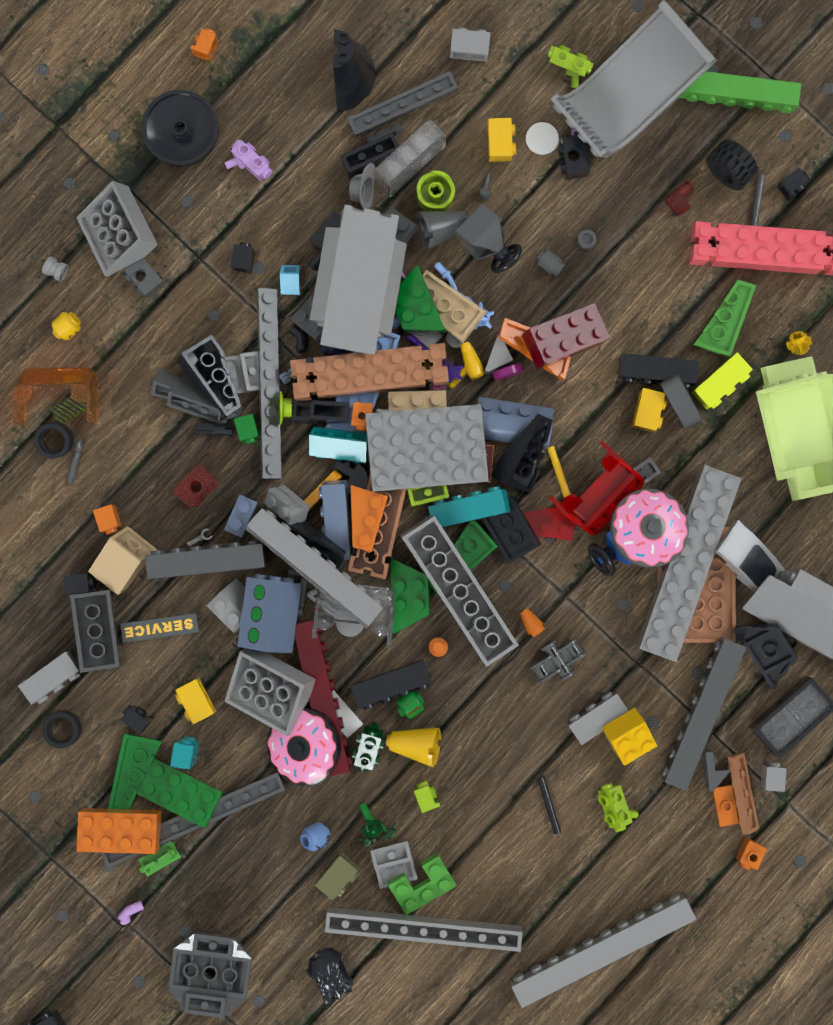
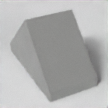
M498 335L488 360L485 374H490L513 362L505 342L499 339Z

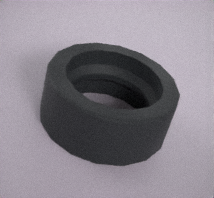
M52 421L37 429L34 436V444L42 456L56 459L66 455L71 450L74 444V436L66 424ZM57 429L63 434L65 444L62 449L51 451L45 446L43 436L47 430Z
M63 710L47 717L42 727L44 740L54 748H66L73 745L79 739L82 732V725L76 714ZM66 718L72 723L73 734L68 740L60 741L52 735L51 726L56 719Z

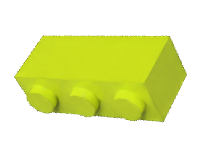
M737 352L692 391L691 394L706 410L710 407L714 409L722 402L720 400L721 397L725 394L728 397L736 390L734 386L738 382L742 384L750 377L748 373L753 369Z

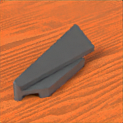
M160 369L153 380L151 395L166 398V406L208 421L223 424L228 419L238 418L243 410L241 406L240 409L225 418L194 383L167 370Z

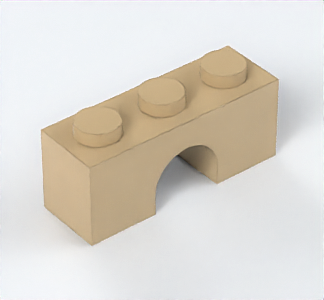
M446 390L388 392L389 410L404 411L447 407Z

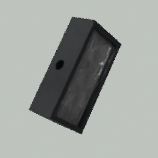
M804 676L748 727L767 749L780 759L833 712V701L812 677Z

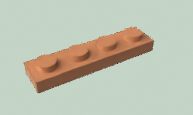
M736 753L727 757L728 768L731 773L732 787L736 798L735 804L738 809L742 834H751L759 830L745 754Z

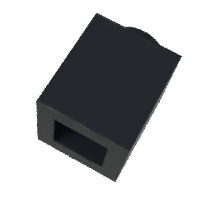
M240 242V245L234 244L230 264L233 271L251 274L255 250L251 247V244Z
M91 573L64 576L65 594L73 595L93 592L95 578L92 577Z

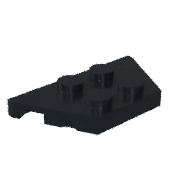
M778 624L733 627L734 632L742 644L747 647V652L771 689H775L782 676H785L788 668L798 658Z

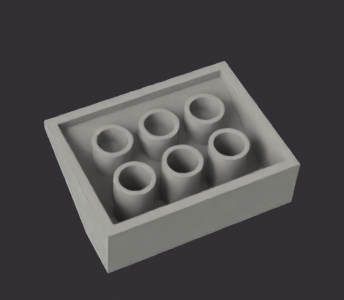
M111 181L76 217L104 276L108 277L146 257L158 245L128 186Z
M246 648L239 652L224 702L289 736L311 696L316 679L266 652Z

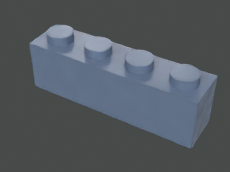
M347 480L324 481L321 487H319V498L323 499V506L320 507L321 517H324L322 533L346 551L343 560H350L351 555L353 556Z

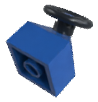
M610 531L606 533L605 548L595 543L588 546L587 550L590 560L606 576H613L615 574L616 568L613 562L615 559L627 565L632 564L617 551Z

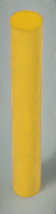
M551 446L547 450L563 497L565 498L571 495L555 446Z

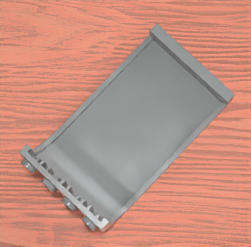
M665 0L658 5L659 9L585 82L568 94H555L551 98L554 102L553 108L559 114L563 113L565 115V122L572 129L574 127L579 132L577 134L584 143H589L591 146L590 151L596 157L608 158L627 146L718 61Z

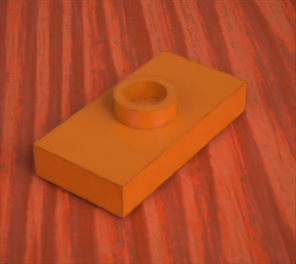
M732 785L717 786L713 791L718 825L722 827L739 824Z

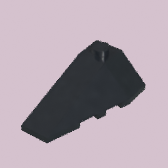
M537 414L502 454L491 475L505 485L530 493L540 473L538 466L540 460H543L544 457L542 450L544 444L548 441L553 420Z
M277 517L276 520L279 523L284 522L285 524H287L283 519ZM306 520L288 525L291 528L290 532L295 536L297 534L305 539L307 546L316 548L324 560L329 559L336 565L337 569L340 568L346 553L345 550Z

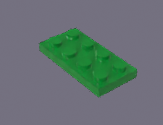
M154 758L137 792L138 795L203 828L207 827L224 793Z

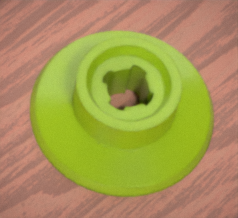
M282 391L279 393L280 425L284 417H292V399L283 398Z

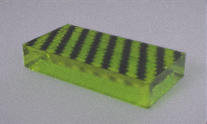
M81 389L49 409L56 421L65 423L93 405L85 391Z

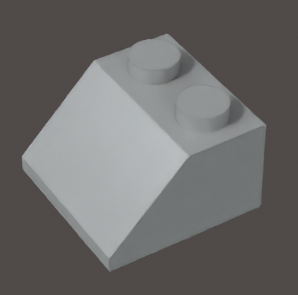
M237 578L207 605L233 633L240 630L245 586Z

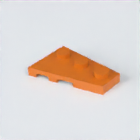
M351 485L353 547L372 552L388 496Z

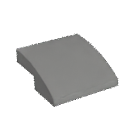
M258 351L224 357L237 394L259 390Z
M408 841L370 851L380 889L388 887L387 882L403 872L409 881L418 879Z

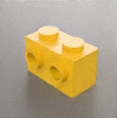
M511 118L488 119L489 162L512 161L513 155H516V143H512V136H515V124H512Z
M642 388L639 392L631 427L649 432H655L657 428L660 429L663 420L660 417L661 411L665 410L667 404L665 393Z
M200 678L176 689V699L180 705L183 704L186 710L184 711L185 717L192 724L217 712Z

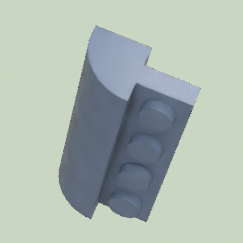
M484 397L478 398L477 404H481L484 439L513 443L537 414L553 420V408ZM552 422V426H551V430H550V434H549L548 441H547V442L544 444V446H543L544 449H548V447H549L550 438H551V433H552V427H553V422Z

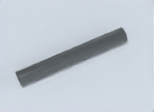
M758 174L750 226H758L765 182L764 174Z

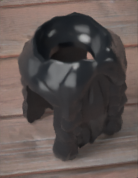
M324 948L322 951L316 952L309 959L306 969L308 976L315 979V983L318 985L326 1005L332 1003L333 997L336 1000L340 999L342 992L346 994L352 992L351 986L353 985V979L348 975L341 960L342 953L334 948Z

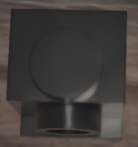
M798 168L777 185V189L789 201L805 188L804 184L809 180V176L805 171H801Z
M129 704L122 712L124 716L121 720L139 735L155 717L152 715L148 717L146 716L147 712L143 708Z

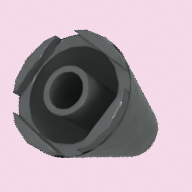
M465 211L417 212L416 223L420 222V228L417 232L423 247H427L426 249L428 250L456 236V230L468 219L469 214H466Z

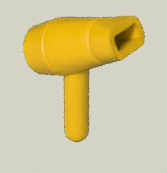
M470 342L461 344L464 366L459 372L462 379L466 374H468L470 379L482 377L484 375L483 366ZM454 378L448 387L453 389L461 380Z

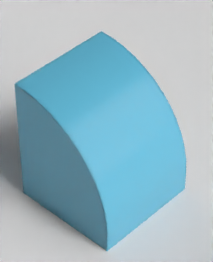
M281 265V294L300 295V265Z

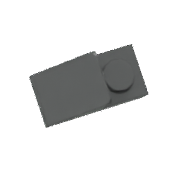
M707 749L703 750L702 759L705 789L711 792L727 776L730 769L727 767L715 768L718 764L717 756L713 751Z

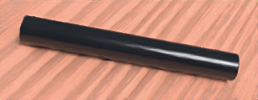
M538 777L537 781L553 833L559 834L561 829L545 777Z

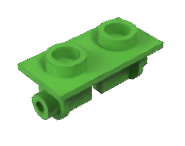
M171 840L160 846V850L156 854H147L138 859L141 865L139 866L140 872H145L148 877L181 858L173 841Z

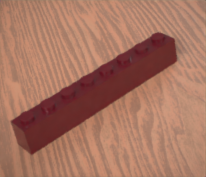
M315 619L296 624L295 640L303 673L316 679L309 698L310 706L328 717L339 735L341 746L340 758L336 768L330 774V776L350 772V766H353L351 754L347 755L346 747H349L347 736H343L341 730L344 728L343 718L338 717L337 710L340 709L338 698H334L333 691L336 688L334 680L330 679L328 673L331 671L330 662L325 660L324 653H327L325 641L321 642L320 634H323L321 623H317Z

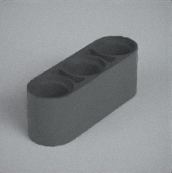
M679 374L660 383L685 429L703 420Z

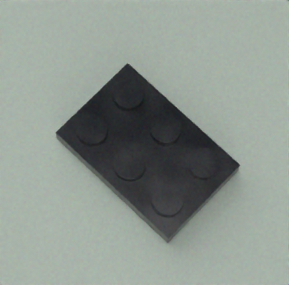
M513 495L508 497L511 512L482 518L508 564L542 545Z

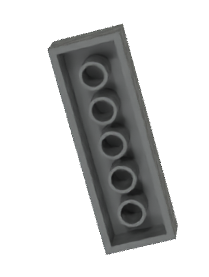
M258 540L248 541V545L242 546L240 542L228 543V547L225 548L220 544L209 545V549L204 550V547L198 546L189 547L190 551L186 552L182 548L170 549V553L162 550L150 551L151 555L145 556L147 579L269 567L267 547Z

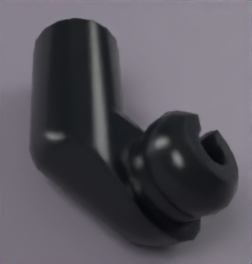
M294 325L289 333L297 339L295 349L298 353L302 354L309 347L308 336Z

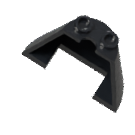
M334 29V44L338 46V53L334 54L333 59L338 112L357 107L369 96L375 82V66L370 53L362 44L350 37L348 33Z

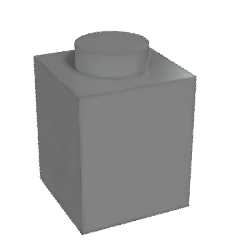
M769 761L768 764H762L761 788L769 791L785 792L786 768L780 766V762Z

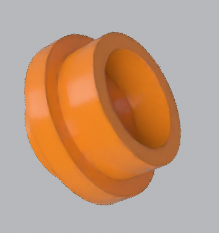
M437 637L430 641L429 651L433 656L441 657L446 654L448 644L443 638Z

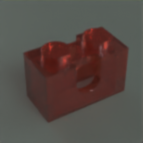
M199 463L177 485L173 492L188 507H197L204 500L202 496L206 492L211 493L217 487L216 483L218 480ZM196 482H200L202 485L199 492H194L193 485Z

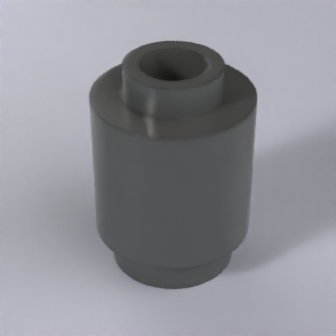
M549 249L547 251L543 250L536 258L538 260L537 265L555 277L565 267V264L562 263L563 260Z

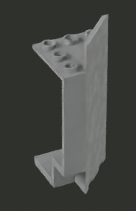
M345 204L344 209H342L339 228L326 227L310 315L311 321L317 322V326L323 327L320 345L375 355L377 339L382 338L383 335L391 336L407 247L406 243L395 239L399 215L380 214V211L365 208L364 210H359Z
M785 569L784 572H780L778 579L768 575L746 601L742 609L758 617V620L765 624H778L783 634L833 661V587L801 569Z

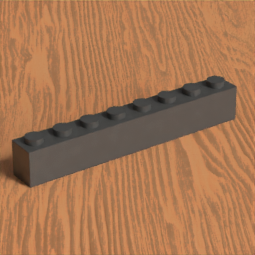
M722 636L720 640H716L713 647L715 651L713 657L709 658L706 663L707 671L705 676L702 675L699 680L698 686L700 688L691 699L692 707L690 712L687 711L684 716L683 722L685 724L676 735L677 743L675 747L670 749L668 755L670 760L662 768L661 775L665 783L687 791L747 647Z

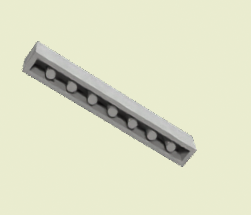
M261 509L248 523L246 530L367 629L382 611V603L375 597H369L366 594L367 591L361 585L352 583L350 581L351 577L345 572L340 573L335 569L336 565L329 559L324 560L316 548L307 546L304 538L298 534L295 536L290 532L291 528L284 522L279 523L271 511Z

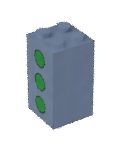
M255 574V578L247 577L237 647L263 652L292 653L301 584L294 583L292 578L283 577L281 581V577L268 575V579H266L267 575Z

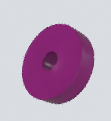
M515 364L494 372L493 377L495 381H501L524 372L522 364Z

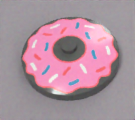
M641 489L627 495L618 503L611 517L610 533L615 548L623 558L640 567L654 568L672 562L681 554L688 540L689 523L683 507L674 497L657 489Z

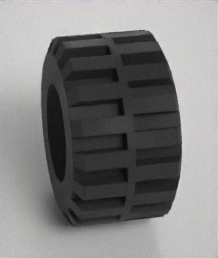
M724 139L706 158L707 165L712 174L722 184L737 191L742 190L759 170L755 159L749 151L730 139Z

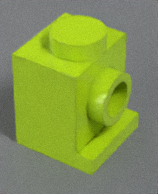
M427 780L417 783L414 793L421 812L424 813L440 807L439 799L436 801L434 799L437 798L434 787H430Z

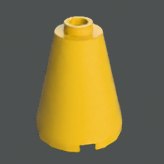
M436 727L392 731L391 735L387 736L386 746H389V750L434 767L440 752L438 740H441L440 728Z

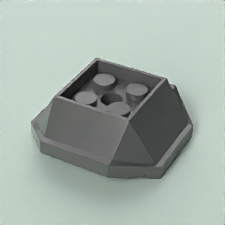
M194 932L174 947L168 988L179 1003L183 1013L224 1018L247 998L252 956L234 936ZM207 968H213L216 974L210 975L207 972Z

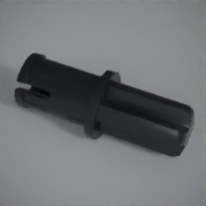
M216 422L213 424H195V434L213 435V437L216 435L233 437V424H216Z

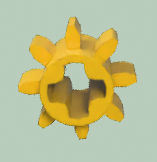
M802 331L792 333L788 337L789 341L786 342L788 350H791L792 354L795 355L807 353L810 349L809 345L812 344L810 336H807Z

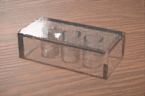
M430 118L374 169L375 182L389 197L394 195L446 147V134Z

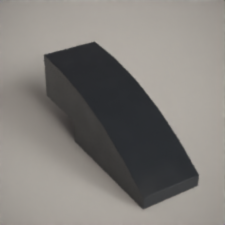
M311 400V402L293 401L291 420L296 424L348 422L350 403Z

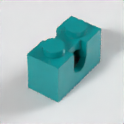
M184 736V738L176 741L170 766L190 770L196 764L200 741H196L195 737Z

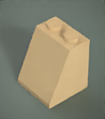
M127 526L109 538L88 572L96 580L105 584L110 591L119 595L130 586L146 565L145 556L151 555L150 551H157V549Z

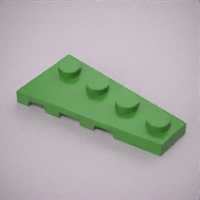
M737 280L695 342L694 347L730 358L756 285Z

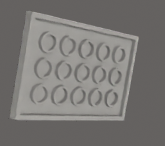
M481 404L365 414L372 492L489 481Z

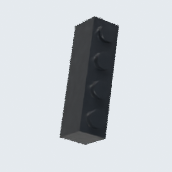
M622 353L619 357L617 379H622L624 383H634L635 380L641 381V384L653 385V382L661 383L679 374L686 389H690L691 386L697 384L699 361Z
M423 659L352 684L350 687L357 707H363V710L374 707L375 702L381 701V703H386L393 700L392 696L397 694L402 697L414 688H417L418 691L429 687L428 684L431 683V679Z

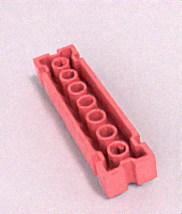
M696 221L691 227L690 242H695L689 253V264L704 266L708 261H712L711 266L805 274H818L825 270V275L833 276V233L830 236H826V231L719 223L716 227H711V222Z

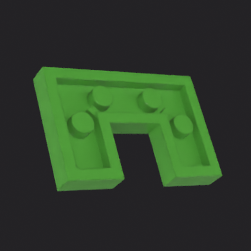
M438 853L421 862L429 878L414 887L404 872L387 882L388 887L406 915L457 886Z

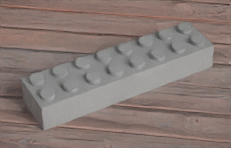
M433 514L400 535L486 667L519 646Z

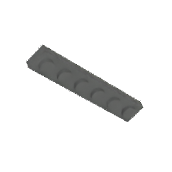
M451 71L348 117L347 120L355 137H358L458 91V86Z

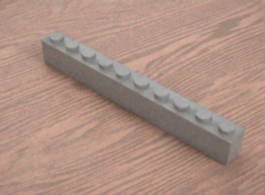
M675 894L669 898V901L663 904L657 903L651 907V910L639 912L629 921H621L617 924L616 928L612 930L606 929L599 934L600 936L594 939L588 938L582 942V945L576 948H568L559 957L557 955L552 956L547 960V963L543 965L537 964L531 967L529 972L515 975L512 978L513 980L510 981L511 987L521 1007L524 1008L697 919L683 894Z
M328 907L325 926L326 933L521 952L523 933L521 926L336 907Z

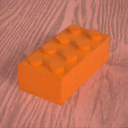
M83 808L78 812L77 852L156 854L160 850L161 810Z

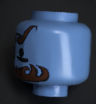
M314 823L303 829L300 837L301 843L305 849L310 851L319 850L328 845L330 831L322 823Z

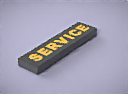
M198 613L120 624L123 643L200 632Z

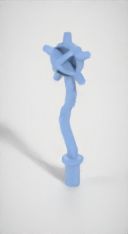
M438 262L434 268L442 275V279H447L450 286L458 291L453 277L450 275L451 271H448ZM479 302L478 306L484 309L482 302ZM484 309L486 314L474 330L478 326L485 325L488 328H492L489 321L490 316L494 315V311L488 312Z

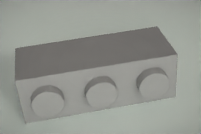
M66 651L18 685V687L31 705L37 702L40 705L49 699L47 695L51 692H59L65 687L63 685L68 680L72 682L80 676L79 662L71 651Z
M606 693L601 697L602 700L597 704L595 702L591 703L585 708V712L580 715L577 713L569 718L570 722L567 725L581 745L603 732L601 727L628 712V709L617 693Z

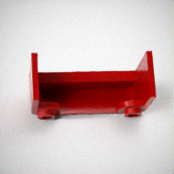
M603 441L600 444L608 453L604 455L601 464L606 470L580 497L571 494L566 496L562 502L552 495L548 497L566 517L590 535L598 534L611 521L613 511L618 503L627 495L640 490L645 482L644 478Z

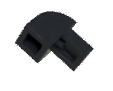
M344 460L342 463L337 461L334 469L350 477L347 482L348 494L351 495V485L367 490L368 475L360 464H357L353 470L351 469L352 464Z

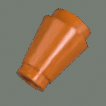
M528 608L519 614L528 635L531 634L534 638L545 630L544 623Z

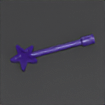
M412 333L407 337V340L413 345L422 346V350H429ZM451 361L449 365L445 362L442 363V367L447 366L449 383L454 378L462 380L459 374L463 368L462 365L455 367Z

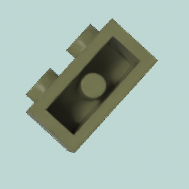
M340 852L318 878L315 886L332 901L336 896L340 898L346 891V888H344L348 882L352 883L359 875L357 873L359 866Z

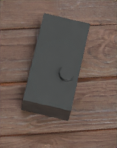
M104 590L70 595L80 673L122 666L112 591Z

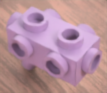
M237 140L232 146L231 152L235 158L224 162L227 169L236 165L241 169L246 168L260 182L263 179L269 178L273 173L269 166L270 162L263 155L258 156L255 153L256 149L249 142L246 144L242 140Z

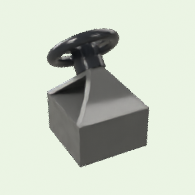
M483 203L456 230L461 246L474 258L481 260L492 255L495 256L490 266L491 271L494 273L503 272L511 267L522 253L520 244H512L506 247L504 244V231L499 216Z

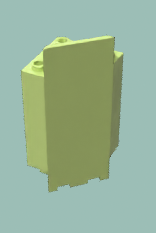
M813 356L760 368L764 386H762L763 390L756 391L777 481L787 479L792 501L832 493L833 374H827V371L817 373Z

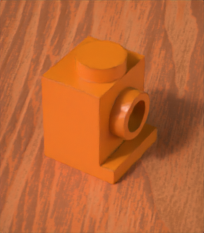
M209 28L202 29L200 35L197 34L194 45L190 47L192 54L211 62L219 42L218 37L213 30Z

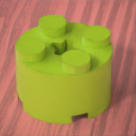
M436 170L423 175L417 184V201L419 206L424 211H447L450 209L455 197V186L450 176L445 172ZM436 190L439 191V194L433 195Z

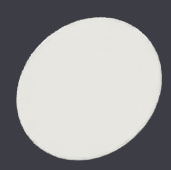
M545 122L532 125L526 134L527 146L531 151L540 155L551 153L559 142L557 130L551 124Z

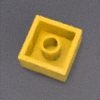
M636 708L631 709L601 727L614 752L624 766L657 747L646 722Z

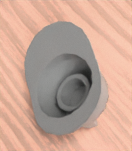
M369 163L362 174L355 175L349 184L350 200L360 203L363 209H368L373 201L375 166L373 163Z

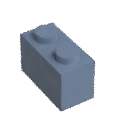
M239 495L224 530L245 538L248 532L246 526L254 518L260 503Z

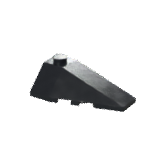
M210 335L182 352L176 361L191 381L226 418L240 409L241 404L235 385H233L230 377L229 367H227L224 359V352L215 338Z

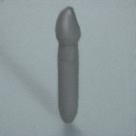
M79 439L74 446V453L67 477L69 485L74 482L81 452L83 451L82 439Z

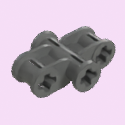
M573 638L560 648L556 646L555 640L541 648V651H544L547 656L529 667L536 673L540 684L549 680L557 673L561 677V682L576 673L569 665L587 654L585 651H582L577 643V638Z

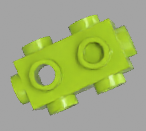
M560 45L559 48L551 46L547 55L550 58L549 62L565 68L566 75L571 76V88H577L579 86V76L584 77L586 73L589 74L594 63L588 61V56L579 52L577 55L569 53L571 49Z
M612 783L601 786V790L598 791V801L603 806L605 812L604 819L608 823L609 828H614L615 832L627 829L626 825L633 823L632 818H638V811L629 810L621 785L613 786Z

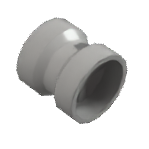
M50 256L43 265L42 273L47 276H53L55 280L62 282L68 273L69 265L63 262L59 263L57 259Z

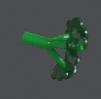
M366 803L359 806L366 821V825L361 827V832L365 835V838H356V841H362V845L366 846L373 845V841H378L377 837L382 830L387 833L382 841L386 837L390 839L392 836H395L394 832L396 829L393 828L396 824L395 822L388 829L381 824L379 819L372 817Z

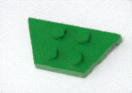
M416 266L399 286L395 311L405 332L439 331L444 333L446 330L420 268Z
M390 559L392 633H398L402 629L431 615L430 581L425 573L407 566L396 559Z

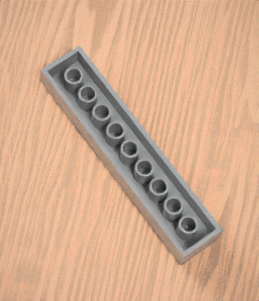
M707 465L699 468L684 510L689 523V536L686 546L676 559L664 566L636 648L677 662L715 555L714 550L719 544L742 478Z

